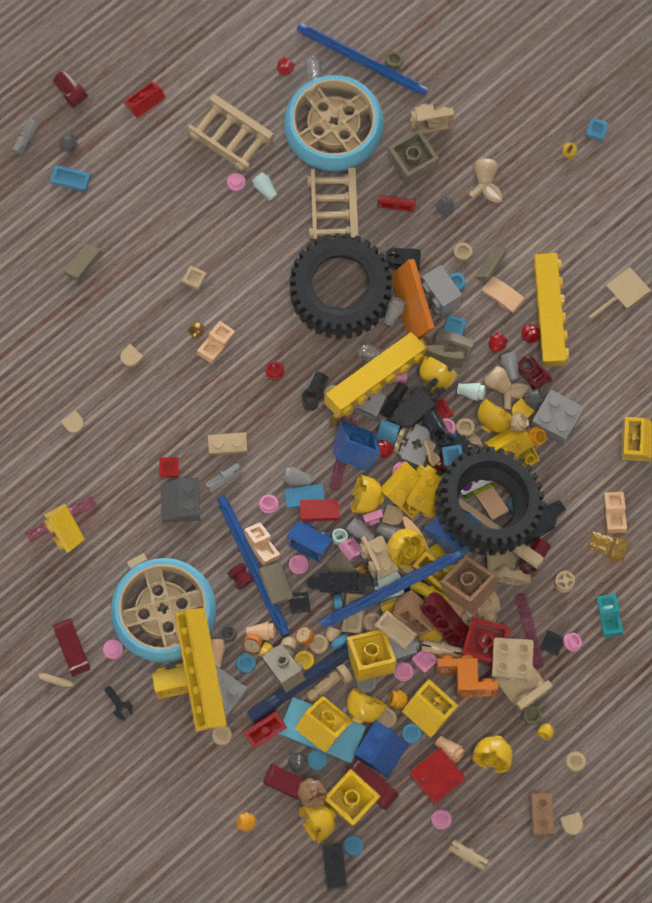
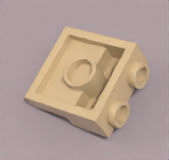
M421 104L415 107L414 111H411V128L415 131L420 129L423 135L450 130L453 128V107H441L434 111L433 104Z

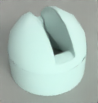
M335 529L331 537L333 543L340 545L343 541L347 540L348 534L344 529Z

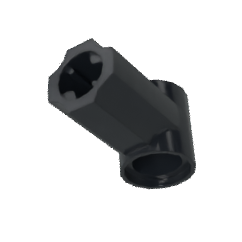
M313 372L309 384L302 394V405L307 411H314L319 407V401L329 380V377L322 372ZM311 397L314 398L315 401L307 402L306 399Z
M429 410L424 413L422 419L430 432L431 441L441 447L451 446L454 436L448 431L438 410Z

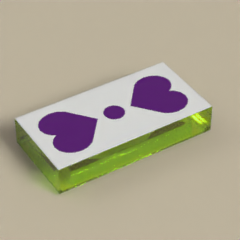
M489 480L473 481L462 489L461 495L465 500L498 483Z

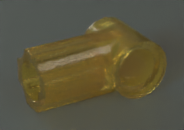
M593 532L588 548L606 554L611 560L623 562L629 542L618 537L610 538Z

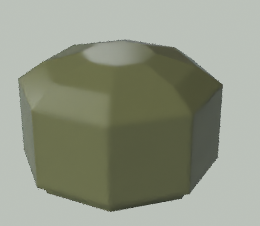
M396 51L389 52L385 58L386 66L394 70L400 69L403 65L402 54Z
M530 705L524 709L523 720L526 724L535 726L541 721L542 711L538 706Z

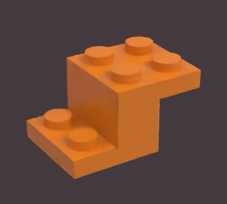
M446 655L441 656V659H437L436 674H456V697H496L498 682H493V679H482L481 682H478L477 658H473L471 655H464L461 658L453 659V656Z

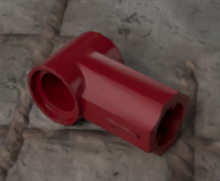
M60 71L55 75L53 83L64 94V98L72 108L88 98L83 87L80 84H76L65 71Z
M536 538L531 546V549L544 558L551 548L547 541ZM523 560L520 570L524 574L531 575V577L535 576L538 569L527 570L525 568L527 562Z

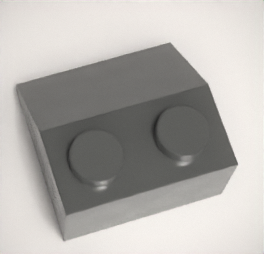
M179 478L161 484L162 523L201 521L198 478Z

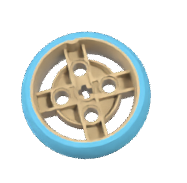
M337 75L319 77L302 86L291 98L284 118L285 135L293 152L309 166L327 172L346 171L348 168L357 167L365 162L377 149L384 128L383 113L374 94L360 82L349 77ZM325 95H342L351 99L348 101L341 97H326ZM307 105L310 109L306 121L307 129L299 133L297 119L302 109ZM326 108L327 111L321 112L319 109ZM352 112L353 115L347 116L345 113ZM368 114L371 120V128L366 139L361 142L358 138L362 125L361 118ZM316 132H322V133H323V134L320 135V136L315 135ZM343 135H346V136H348L349 138L346 139V140H343V139H341L340 137L343 136ZM321 147L331 151L342 150V153H326L316 148Z
M171 558L152 559L132 568L117 585L111 602L112 625L121 643L138 657L152 662H174L182 659L174 614L186 609L205 608L209 633H211L216 619V600L206 578L191 565ZM163 574L180 576L189 581L196 590L186 592L177 584L165 582ZM146 579L147 587L139 594L135 607L125 610V604L130 592L136 585ZM157 588L164 590L160 596L154 595L153 592ZM180 601L188 603L184 609L178 608L177 605ZM161 607H165V609H169V610H166V612H167L166 614H162L161 609H160ZM142 612L150 613L147 619L139 618ZM166 625L174 626L173 631L170 633L163 631ZM141 628L149 636L162 639L164 647H154L141 642L131 633V630Z

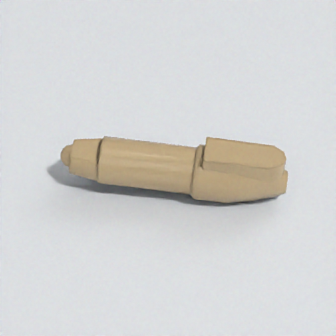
M45 673L38 675L39 679L59 685L60 687L74 688L75 686L72 681L63 677L60 678Z

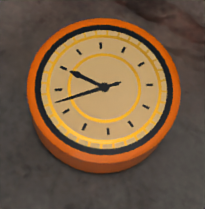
M302 626L295 633V640L301 646L310 645L315 638V633L309 626Z
M254 634L245 636L242 642L243 649L249 654L259 653L263 645L261 638Z

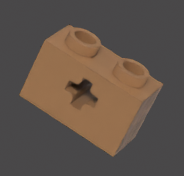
M411 590L397 597L393 614L417 633L418 637H421L433 631L434 626L422 612L425 601Z
M552 793L531 794L532 837H552L554 835Z

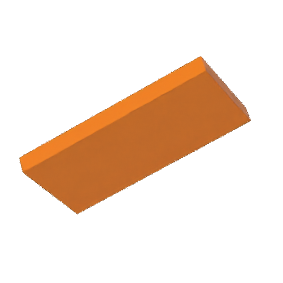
M408 259L392 273L391 280L396 297L406 302V309L402 313V318L407 334L412 332L420 340L435 327L415 260Z

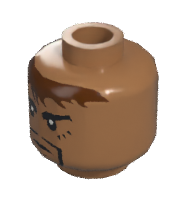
M310 778L299 785L298 796L304 807L316 809L318 805L323 806L325 804L327 792L319 780Z

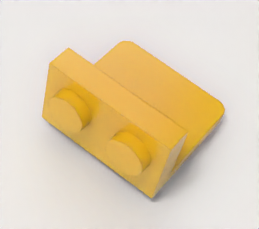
M420 464L416 471L421 476L406 498V502L434 519L437 516L435 512L437 505H434V500L437 497L435 493L442 476L436 474L437 470L432 466L427 465L425 467Z

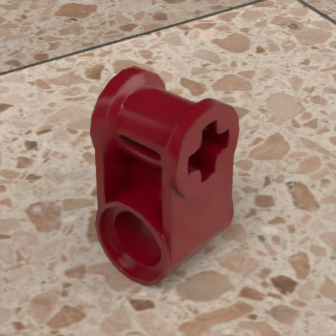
M529 355L522 357L518 365L519 374L528 382L533 390L538 388L540 391L542 386L552 381V377L535 358ZM529 363L532 368L527 370L522 364Z

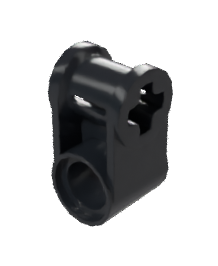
M393 247L386 252L385 262L388 261L389 269L397 270L408 259H414L419 271L421 251L415 248Z

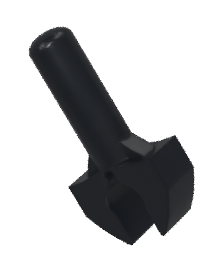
M111 686L106 687L105 693L116 706L115 711H113L115 717L120 720H126L121 714V707L127 709L132 716L133 706L130 701L122 702Z

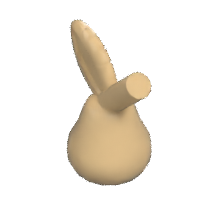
M478 159L475 161L474 171L479 184L468 193L472 199L482 191L488 200L496 203L502 202L500 189L492 183L498 170V164L495 160Z
M500 366L494 367L484 378V383L489 389L503 394L504 410H511V397L517 399L524 398L525 394L531 389L523 383L511 384L506 370Z

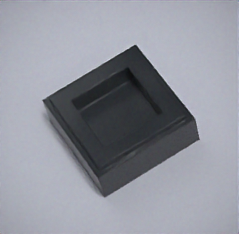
M308 592L293 593V598L289 600L291 614L310 612Z
M548 630L539 649L558 656L564 643V637Z

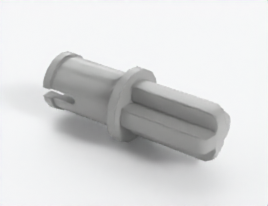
M28 120L22 133L18 134L19 138L12 148L13 152L16 151V154L23 155L28 143L32 142L31 138L38 127L36 121Z
M235 463L225 471H220L217 476L205 483L207 489L213 492L224 484L228 485L230 480L243 473L241 469L239 470L240 466Z

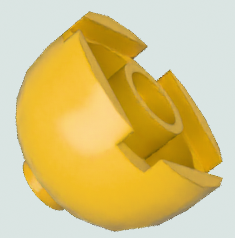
M427 356L424 357L419 368L420 377L425 382L424 386L434 378L439 381L436 386L430 389L431 391H434L435 388H449L456 380L458 373L453 369L449 372L447 365Z
M485 398L477 414L478 420L483 424L481 428L489 434L492 431L501 433L508 430L512 415Z
M365 475L358 477L352 495H355V503L351 502V511L358 514L374 512L379 505L383 504L384 494L382 493V488L379 482L372 477Z
M400 529L388 541V556L398 567L402 569L411 567L410 564L413 561L416 562L425 552V538L412 529Z
M356 688L352 689L347 699V709L353 715L352 720L361 725L364 722L373 723L375 720L380 719L387 707L381 700L374 696L366 695V693Z
M498 735L483 738L474 749L473 761L486 769V765L495 768L493 772H507L513 762L512 747L503 737Z
M324 804L323 806L318 805L316 809L304 806L299 808L300 818L303 816L305 818L303 826L314 842L317 841L319 844L331 836L335 829L334 819L336 818V814L331 807L328 808Z

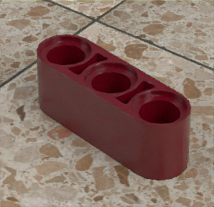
M437 592L430 593L422 607L423 614L450 645L460 646L468 632V626L441 594Z
M71 618L52 625L72 677L91 670Z
M355 758L343 772L346 775L351 769L379 794L380 798L376 801V804L385 811L399 797V794L358 758Z
M271 764L263 783L302 802L298 796V790L300 788L299 785L306 779Z

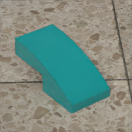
M616 594L596 597L603 637L623 635Z

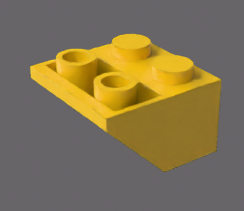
M637 417L624 418L622 424L621 460L652 462V421Z
M509 428L485 442L487 449L489 446L495 447L496 453L500 448L505 449L504 455L508 456L510 451L515 453L513 459L516 461L520 457L524 459L522 463L524 467L528 464L532 466L540 461L526 430L516 432Z
M405 461L381 488L382 493L413 520L420 511L406 502V498L421 475Z
M65 504L44 514L46 520L43 522L51 534L54 532L55 537H53V540L60 551L64 549L68 553L85 540Z
M436 543L426 550L413 564L414 571L447 555V553ZM460 560L423 580L430 586H435L436 590L442 592L440 581Z
M428 679L405 706L402 713L426 735L432 738L457 711L459 705Z

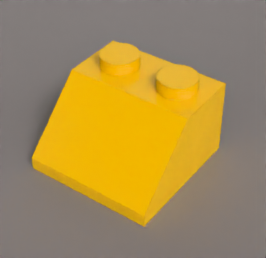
M375 630L347 637L350 664L357 682L394 673L397 661L388 637L381 631Z
M183 663L175 665L173 669L167 670V667L156 669V672L152 673L157 699L189 693Z
M322 696L304 713L295 729L315 744L318 749L326 753L338 741L353 720Z
M350 769L327 794L324 803L329 808L331 807L335 814L353 829L380 798V795Z

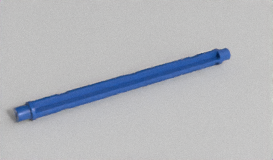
M299 23L297 31L301 32L302 35L401 84L417 94L426 95L428 88L422 86V83L401 74L308 25L305 26Z
M225 496L218 498L219 508L254 578V582L277 630L280 631L282 637L290 634L287 628L288 624L279 605L271 604L258 572L260 565L230 502L227 501Z
M460 550L454 553L451 552L327 615L326 618L320 620L323 628L329 625L333 626L457 563L458 560L463 558Z

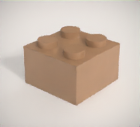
M467 555L440 581L442 593L471 614L498 588L496 575Z

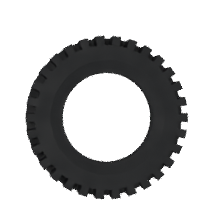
M335 233V239H331L330 234L325 235V241L322 242L319 237L315 239L314 246L311 242L306 245V252L302 249L299 253V258L296 257L290 276L291 303L294 306L296 315L300 314L301 322H307V327L310 330L315 327L316 333L321 335L322 331L326 332L325 337L331 338V334H336V339H341V334H346L347 339L352 338V333L354 332L357 336H360L363 329L368 332L371 330L372 324L376 326L379 323V317L382 319L385 315L392 290L391 270L389 271L388 261L384 262L385 256L383 253L378 254V248L375 245L370 248V241L368 240L361 243L360 236L356 235L355 240H351V234L348 233L345 234V238H340V233ZM333 258H348L361 264L369 278V288L365 297L356 305L348 308H334L323 303L315 294L312 283L315 271L323 262Z
M490 446L486 452L484 447H479L476 452L474 448L470 449L467 454L463 452L459 455L458 459L455 458L438 484L434 505H437L436 515H441L438 520L439 524H446L443 531L446 534L450 531L453 533L450 538L453 542L458 538L461 540L458 546L464 548L467 544L470 546L468 551L472 553L477 548L479 549V555H485L487 550H489V556H495L498 550L500 555L505 554L507 550L510 552L514 551L517 546L520 547L529 538L542 517V509L545 505V502L542 500L545 496L544 491L539 492L543 487L541 482L535 483L538 478L536 472L530 474L529 472L532 467L529 464L526 467L522 465L524 459L520 457L516 461L513 459L515 453L510 451L508 456L504 455L505 449L502 448L496 453L495 447ZM477 480H489L498 483L507 490L513 500L514 516L512 521L502 529L486 528L475 523L464 513L459 504L462 489L467 484Z

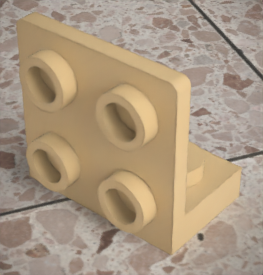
M382 535L370 541H367L365 536L361 537L359 551L363 560L367 559L369 565L367 568L372 577L375 576L377 581L399 572L397 565L388 556L387 544Z
M487 550L488 570L496 575L497 583L512 587L531 583V575L524 574L522 570H515V553L507 550L505 554L500 555L498 550L495 556H489V550Z
M494 638L491 679L500 682L530 683L533 666V640Z
M533 666L530 683L497 681L498 686L519 713L551 691L553 687L549 680L546 682L543 680Z

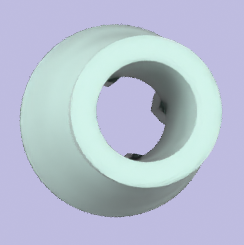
M264 172L252 180L253 186L269 201L278 195L269 176L265 175Z
M459 383L457 394L479 402V400H484L486 385H482V383Z

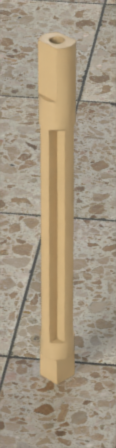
M459 498L461 508L470 512L483 527L502 529ZM524 543L512 551L536 569L545 560L544 557Z

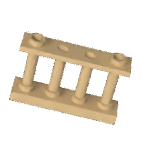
M213 94L209 99L211 110L199 126L195 128L190 124L188 125L189 137L195 142H201L234 164L238 171H244L248 174L250 172V164L247 162L261 144L266 143L269 146L272 144L274 133ZM221 113L225 116L226 120L213 137L210 138L202 133L213 118ZM236 123L240 126L241 130L227 148L217 143L231 124ZM251 133L255 136L256 140L242 158L232 153L246 134Z
M348 168V174L341 177H315V169H311V176H307L308 187H311L313 221V228H309V239H313V245H315L317 237H325L328 234L335 236V233L345 236L348 233L351 234V240H355L356 235L358 236L356 168ZM345 184V186H348L349 192H345V194L315 195V185ZM345 201V203H349V209H346V211L316 212V202ZM316 219L350 220V227H346V229H317Z

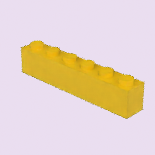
M557 253L535 254L533 264L542 367L565 366L566 360H569V349L565 348L568 336L567 330H564L563 324H566V313H562V306H564L565 300L564 295H561L560 288H563V278L559 277V271L562 269L561 259H558Z
M410 332L327 392L324 404L339 419L344 415L348 416L357 405H363L372 394H378L383 386L392 384L398 375L407 373L413 364H419L425 357L426 346Z
M205 608L186 609L175 613L196 731H203L227 726Z

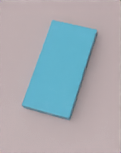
M293 697L283 719L287 728L280 732L279 735L315 750H321L295 729L304 713L312 704ZM353 721L338 741L325 754L351 764L366 726Z

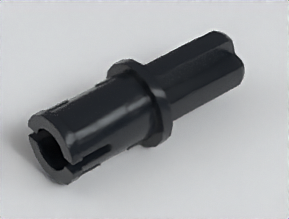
M402 382L397 383L391 395H388V401L381 410L382 416L386 418L391 416L396 405L402 400L409 389L406 384Z

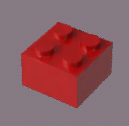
M472 616L461 656L471 655L473 658H477L479 664L492 667L494 638H508L510 627Z
M441 747L409 774V777L434 807L466 780V777Z

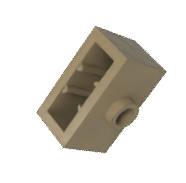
M282 643L262 656L267 668L286 693L306 680L303 672H305L303 666L299 661L296 663L293 660L295 658L290 648L285 649Z

